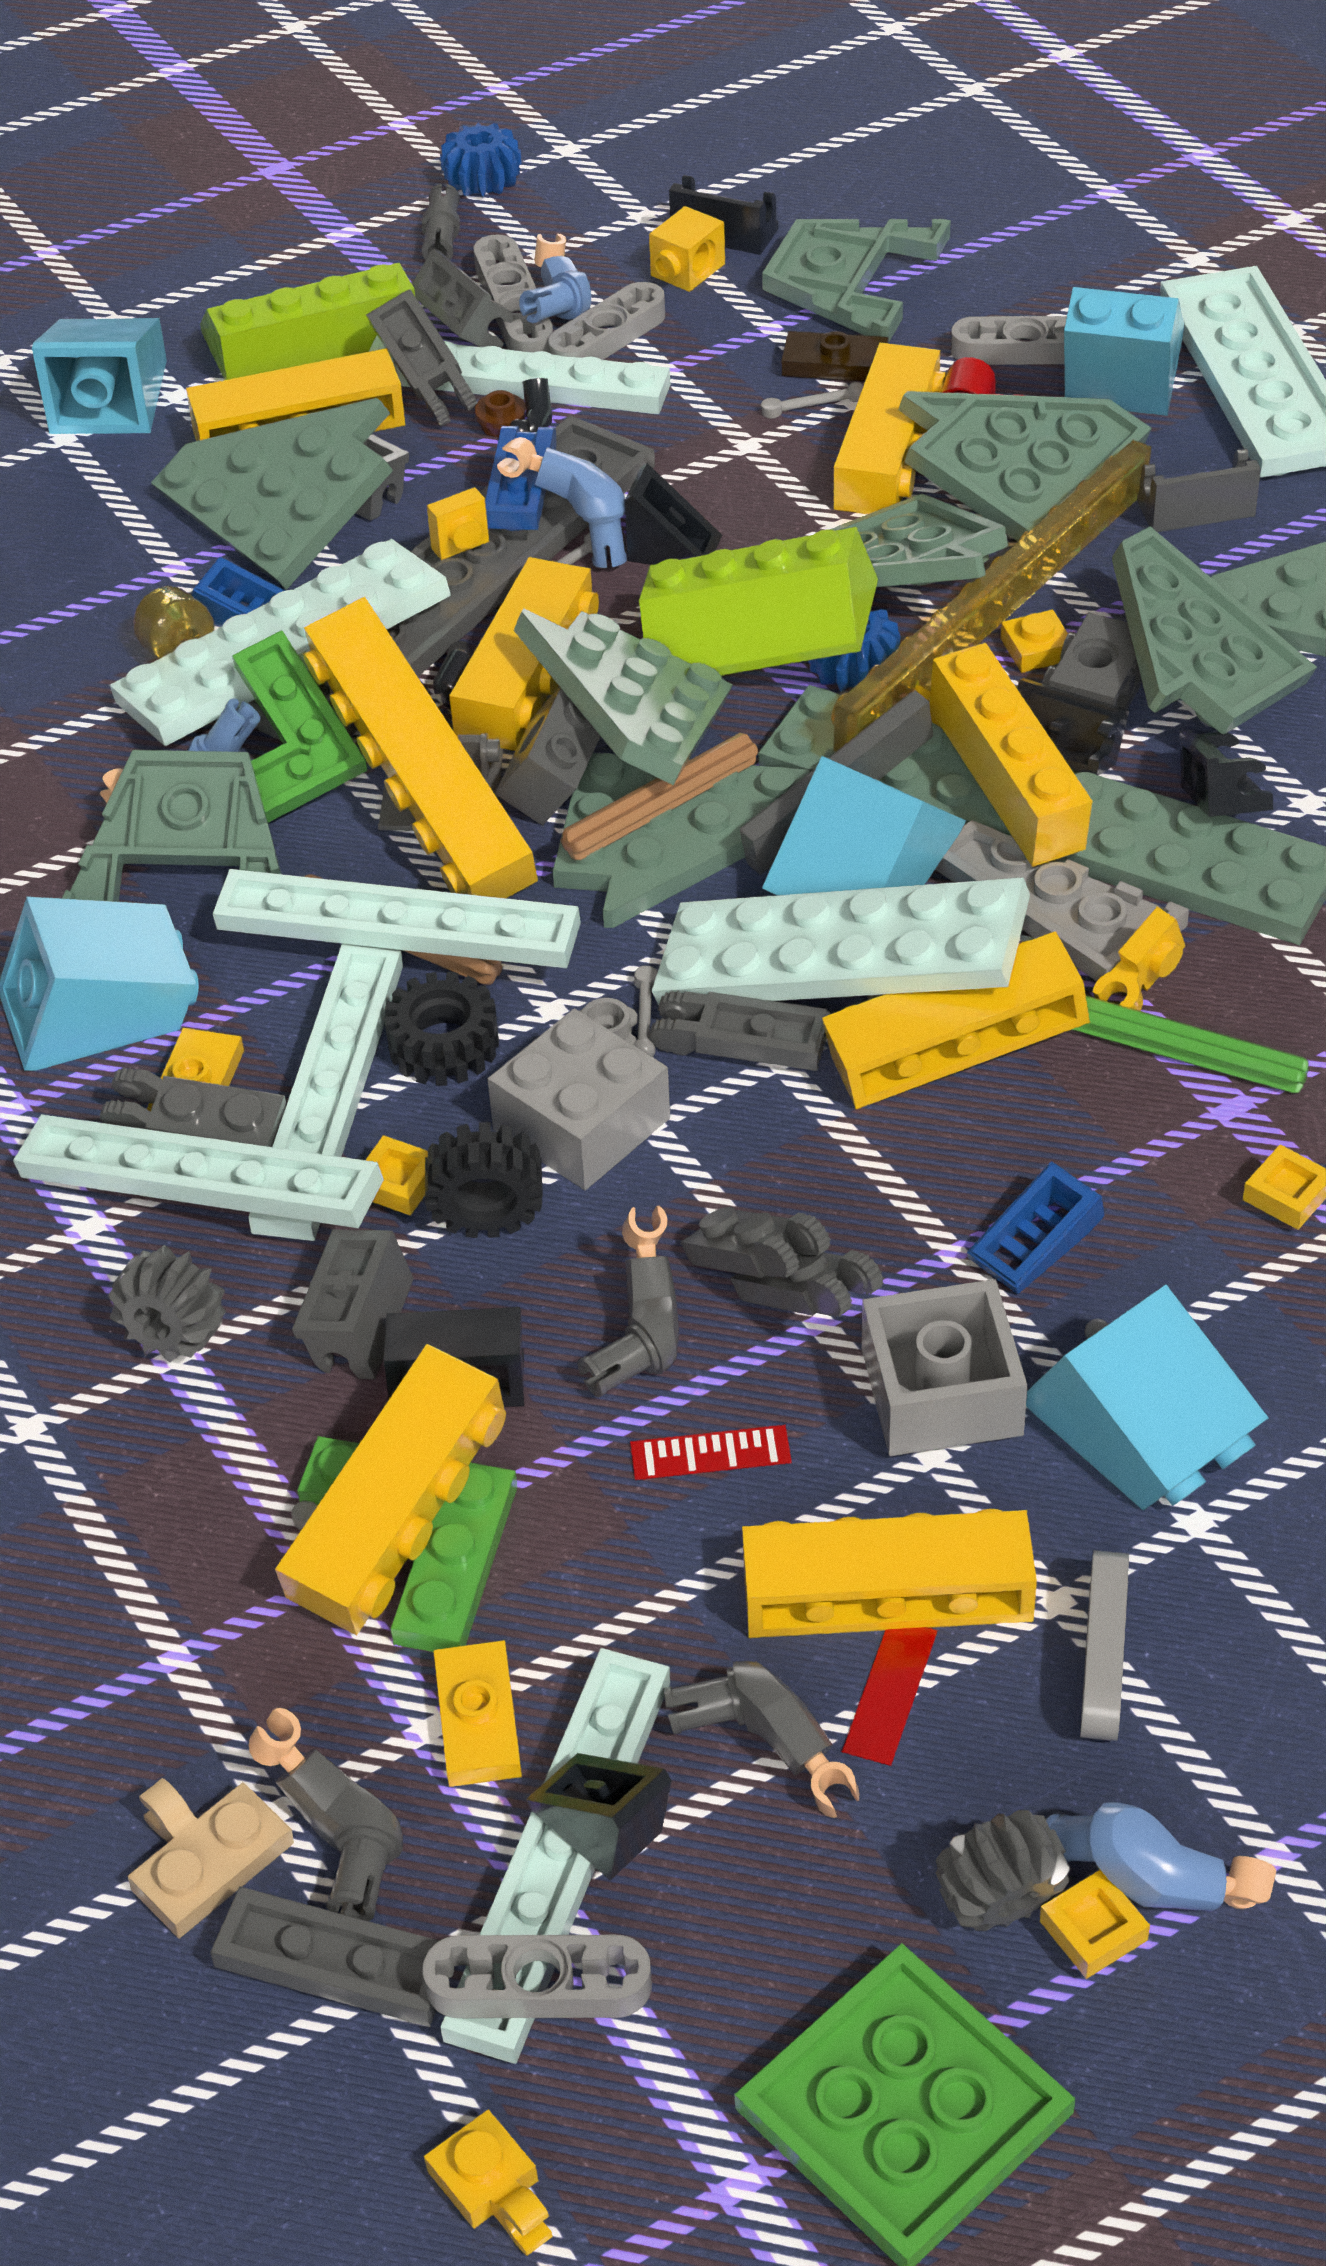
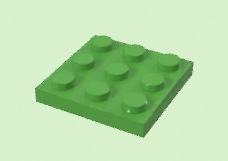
M902 1943L734 2094L735 2109L898 2266H916L1074 2113L1075 2097Z

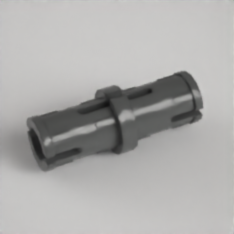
M442 184L434 186L429 193V207L422 218V231L425 235L422 255L425 260L433 248L440 251L449 260L453 256V241L459 234L460 218L457 214L460 196L456 188L449 184L446 186L445 196H441Z

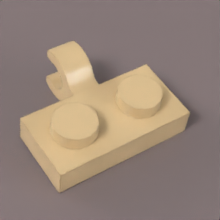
M161 1778L141 1794L139 1798L144 1806L150 1810L144 1815V1820L168 1843L129 1874L128 1880L131 1891L180 1939L239 1889V1886L245 1885L293 1845L292 1829L244 1782L197 1819L176 1789L165 1779Z

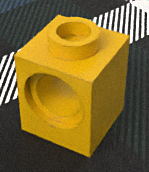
M684 206L649 233L651 276L688 292L692 291L725 265L724 222Z

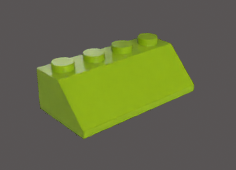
M400 263L391 265L380 264L366 271L345 276H329L320 282L295 288H280L270 294L245 300L234 299L223 305L208 308L200 323L201 332L224 380L369 352L377 336L366 314L408 289H411L415 296V289Z
M857 527L836 531L826 529L809 536L783 541L773 539L761 545L735 550L720 549L708 555L682 560L667 559L658 564L650 565L640 595L639 606L643 638L656 640L664 644L670 650L671 655L690 664L701 663L708 665L719 672L720 675L861 651L878 578Z

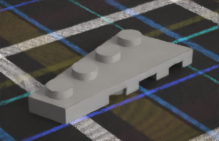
M973 820L963 826L960 834L935 869L954 883L1024 877L1030 898L1022 930L1033 938L1056 931L1075 967L1095 981L1110 972L1121 961L1118 951L1156 907L1176 918L1180 931L1188 925V908L1171 901L1165 908L1142 899L1143 890L1122 881L1116 887L1088 877V867L1067 859L1065 863L1050 861L1032 867L1012 836Z

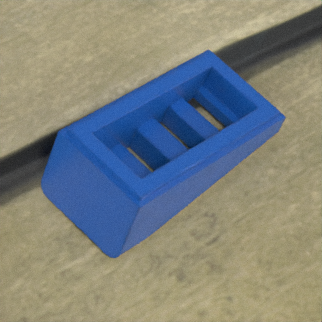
M219 557L192 590L189 614L206 622L205 619L208 616L210 624L212 620L213 625L222 627L231 617L247 614L270 602L273 596L285 590ZM243 601L249 603V605L246 607L240 603ZM197 603H198V604L201 606V608H202V613H201V614H200V610L198 609Z
M1051 1161L967 1251V1257L1016 1294H1019L1088 1235L1103 1219L1105 1214L1102 1196ZM1055 1202L1067 1210L1068 1214L1062 1218L1048 1207ZM1038 1217L1054 1229L1047 1235L1033 1225L1031 1221ZM1018 1232H1021L1038 1244V1246L1033 1251H1030L1013 1237ZM1003 1247L1023 1262L1014 1270L993 1254Z

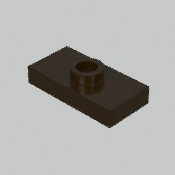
M788 331L781 361L782 376L866 381L879 343L889 344V337L847 335L838 331L828 333Z

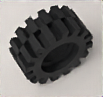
M436 972L426 973L427 983L420 984L416 977L406 981L408 992L398 987L392 993L393 1002L387 1001L385 1006L386 1017H384L390 1059L394 1066L399 1064L400 1073L408 1077L415 1071L416 1082L425 1085L430 1076H435L436 1086H447V1076L455 1075L459 1084L468 1081L467 1070L471 1069L477 1076L485 1071V1061L492 1063L496 1057V1048H499L494 998L490 999V991L486 986L482 985L477 988V980L468 975L462 983H459L458 973L447 972L446 980H437ZM441 1023H452L461 1026L454 1031L442 1034L423 1031L432 1025Z
M479 1122V1131L471 1132L468 1124L457 1126L456 1138L446 1131L439 1136V1145L432 1143L428 1148V1157H425V1205L427 1211H432V1219L437 1224L446 1221L447 1231L456 1234L461 1227H465L466 1237L477 1238L478 1230H487L488 1238L500 1237L499 1228L505 1227L512 1234L520 1230V1221L529 1225L535 1219V1211L540 1212L543 1197L542 1158H540V1150L536 1143L530 1145V1137L522 1131L513 1138L511 1126L501 1124L498 1132H492L490 1122ZM492 1179L497 1181L479 1183L473 1182L472 1180Z

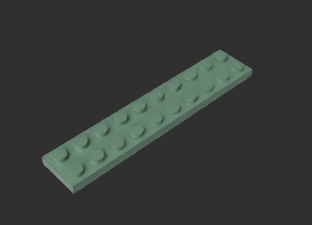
M808 685L758 753L759 766L807 769L811 772L817 767L821 756L829 758L887 712L888 709ZM932 723L933 737L878 780L966 820L965 824L973 820L1012 836L944 730ZM1072 770L1092 799L1086 850L1051 862L1065 863L1067 859L1088 867V877L1114 886H1117L1122 881L1143 890V895L1167 903L1171 901L1191 911L1300 946L1326 900L1325 846L1226 815L1208 817L1198 806L1099 775L1097 776L1090 772Z

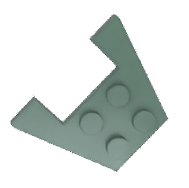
M796 219L762 272L763 290L865 336L889 337L890 342L903 319V302L862 293L887 252L937 261L950 238L951 220L932 219V227H908L907 219H889L885 227H859V219Z
M132 750L102 813L104 821L93 844L86 846L78 863L81 869L71 890H65L62 899L119 902L124 864L240 866L239 870L282 874L249 753Z

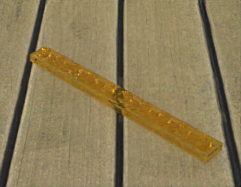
M1132 440L1115 456H1110L1101 469L1088 480H1083L1075 492L1060 505H1055L1049 511L1047 517L1032 530L1024 532L1011 549L1003 556L996 557L985 571V576L977 578L974 582L967 583L956 598L943 609L935 611L929 622L912 637H906L899 648L884 662L872 667L867 677L849 693H843L836 701L831 714V722L834 725L833 751H838L910 692H913L916 685L931 686L934 658L978 645L1137 500V494L1140 489L1141 469L1143 465L1150 463L1151 446Z

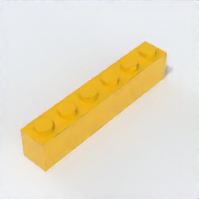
M365 596L304 627L310 651L304 653L303 657L311 675L319 685L326 681L334 692L330 695L331 703L344 726L352 723L355 724L361 734L356 739L363 756L372 769L381 765L388 778L384 780V784L396 808L400 812L408 808L416 820V822L411 824L412 829L425 853L430 855L436 851L444 863L440 867V872L451 893L506 899L538 882L533 852Z

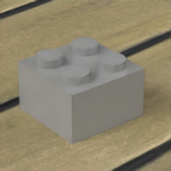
M575 1008L488 1078L493 1130L498 1132L501 1124L511 1126L513 1138L522 1131L530 1137V1145L536 1143L540 1150L542 1163L585 1191L670 1119L668 1067Z
M996 1279L862 1299V1353L889 1456L1024 1436L1027 1382Z

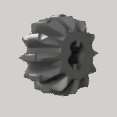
M163 1245L152 1253L143 1250L138 1256H134L124 1267L121 1274L113 1282V1289L108 1295L114 1306L109 1318L126 1327L123 1339H136L140 1342L145 1356L158 1350L168 1362H172L182 1355L192 1358L196 1352L201 1351L222 1324V1318L226 1311L221 1305V1299L225 1290L209 1282L212 1268L199 1269L192 1264L190 1251L180 1257H176L171 1249Z
M1018 1810L1008 1817L1005 1814L998 1813L991 1821L983 1824L974 1823L972 1830L966 1834L953 1837L950 1847L942 1850L935 1860L938 1867L936 1875L942 1887L939 1891L948 1910L954 1912L961 1926L973 1927L975 1931H988L996 1925L1007 1928L1017 1919L1022 1917L1030 1918L1033 1911L1052 1900L1055 1894L1064 1890L1069 1883L1067 1873L1070 1867L1063 1855L1066 1851L1056 1831L1050 1829L1044 1816L1032 1815L1029 1810Z

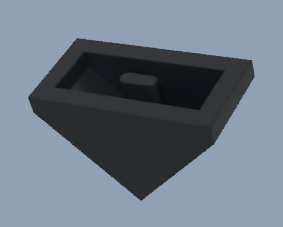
M648 463L640 467L625 499L628 561L655 565L667 559L682 560L708 555L716 551L722 534Z
M577 1753L531 1794L526 1801L531 1810L611 1881L662 1833L672 1780L665 1768Z

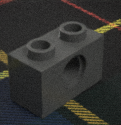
M1088 612L1077 633L1070 631L1067 634L1062 647L1060 662L1057 667L1052 665L1048 667L1042 684L1128 709L1142 684L1128 623Z
M560 686L532 717L495 792L497 796L542 826L576 790L601 737Z

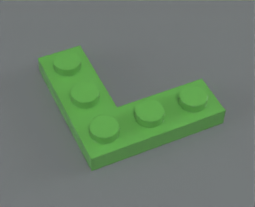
M282 630L232 655L235 669L283 743V745L252 760L268 823L367 771L366 760Z
M318 1436L297 1490L299 1501H311L318 1506L360 1443ZM475 1463L468 1465L470 1472L465 1487L454 1502H444L432 1520L433 1529L425 1549L414 1560L391 1627L393 1645L434 1652L437 1649L466 1646L518 1487L515 1470Z

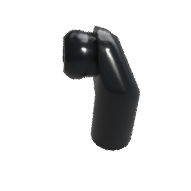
M534 378L523 381L527 419H515L510 423V426H518L520 432H537L538 427H550L553 416L548 378Z
M457 641L450 645L447 657L433 680L434 694H440L443 705L450 709V694L475 652L472 645L466 641Z

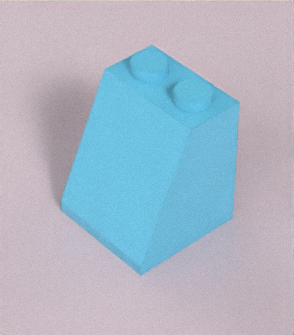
M1073 287L1064 328L1065 397L1110 399L1129 412L1168 416L1184 332V321L1179 298Z
M160 318L59 319L33 342L32 352L49 434L151 433L167 361Z
M821 756L762 888L775 895L925 885L960 834L966 820Z
M26 897L0 978V999L23 1068L30 1071H37L178 1031L181 1028L188 1006H192L196 1002L199 989L197 973L195 970L190 969L183 951L182 935L179 930H175L166 905Z
M1167 1285L1161 1287L1064 1355L1027 1391L1026 1406L1032 1413L1143 1511L1163 1496L1167 1498L1172 1506L1187 1497L1206 1482L1198 1470L1213 1459L1223 1470L1256 1445L1248 1434L1269 1418Z

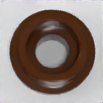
M505 390L490 392L475 405L476 421L487 435L499 437L502 426H510L513 420H524L526 418L525 402L519 396Z

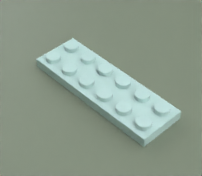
M1252 266L1161 281L1160 296L1179 298L1184 321L1182 339L1244 449H1248L1250 460L1258 462L1261 468L1260 477L1280 476L1289 472L1326 467V379L1258 267Z
M393 539L372 544L365 549L363 554L348 562L322 570L317 578L294 590H286L276 594L271 598L270 602L247 614L231 617L222 627L199 639H191L181 643L174 652L151 664H143L133 668L126 677L110 684L116 704L159 742L167 746L218 719L230 699H238L239 705L237 708L240 707L242 701L248 703L254 700L253 695L234 667L232 655L282 630L309 671L303 657L304 653L310 651L304 627L365 596L387 630L451 596L446 577Z
M1023 877L681 902L652 988V993L659 1005L662 995L664 996L665 992L670 993L671 990L673 992L679 990L680 993L686 991L706 995L709 992L769 1001L1008 987L1030 893Z

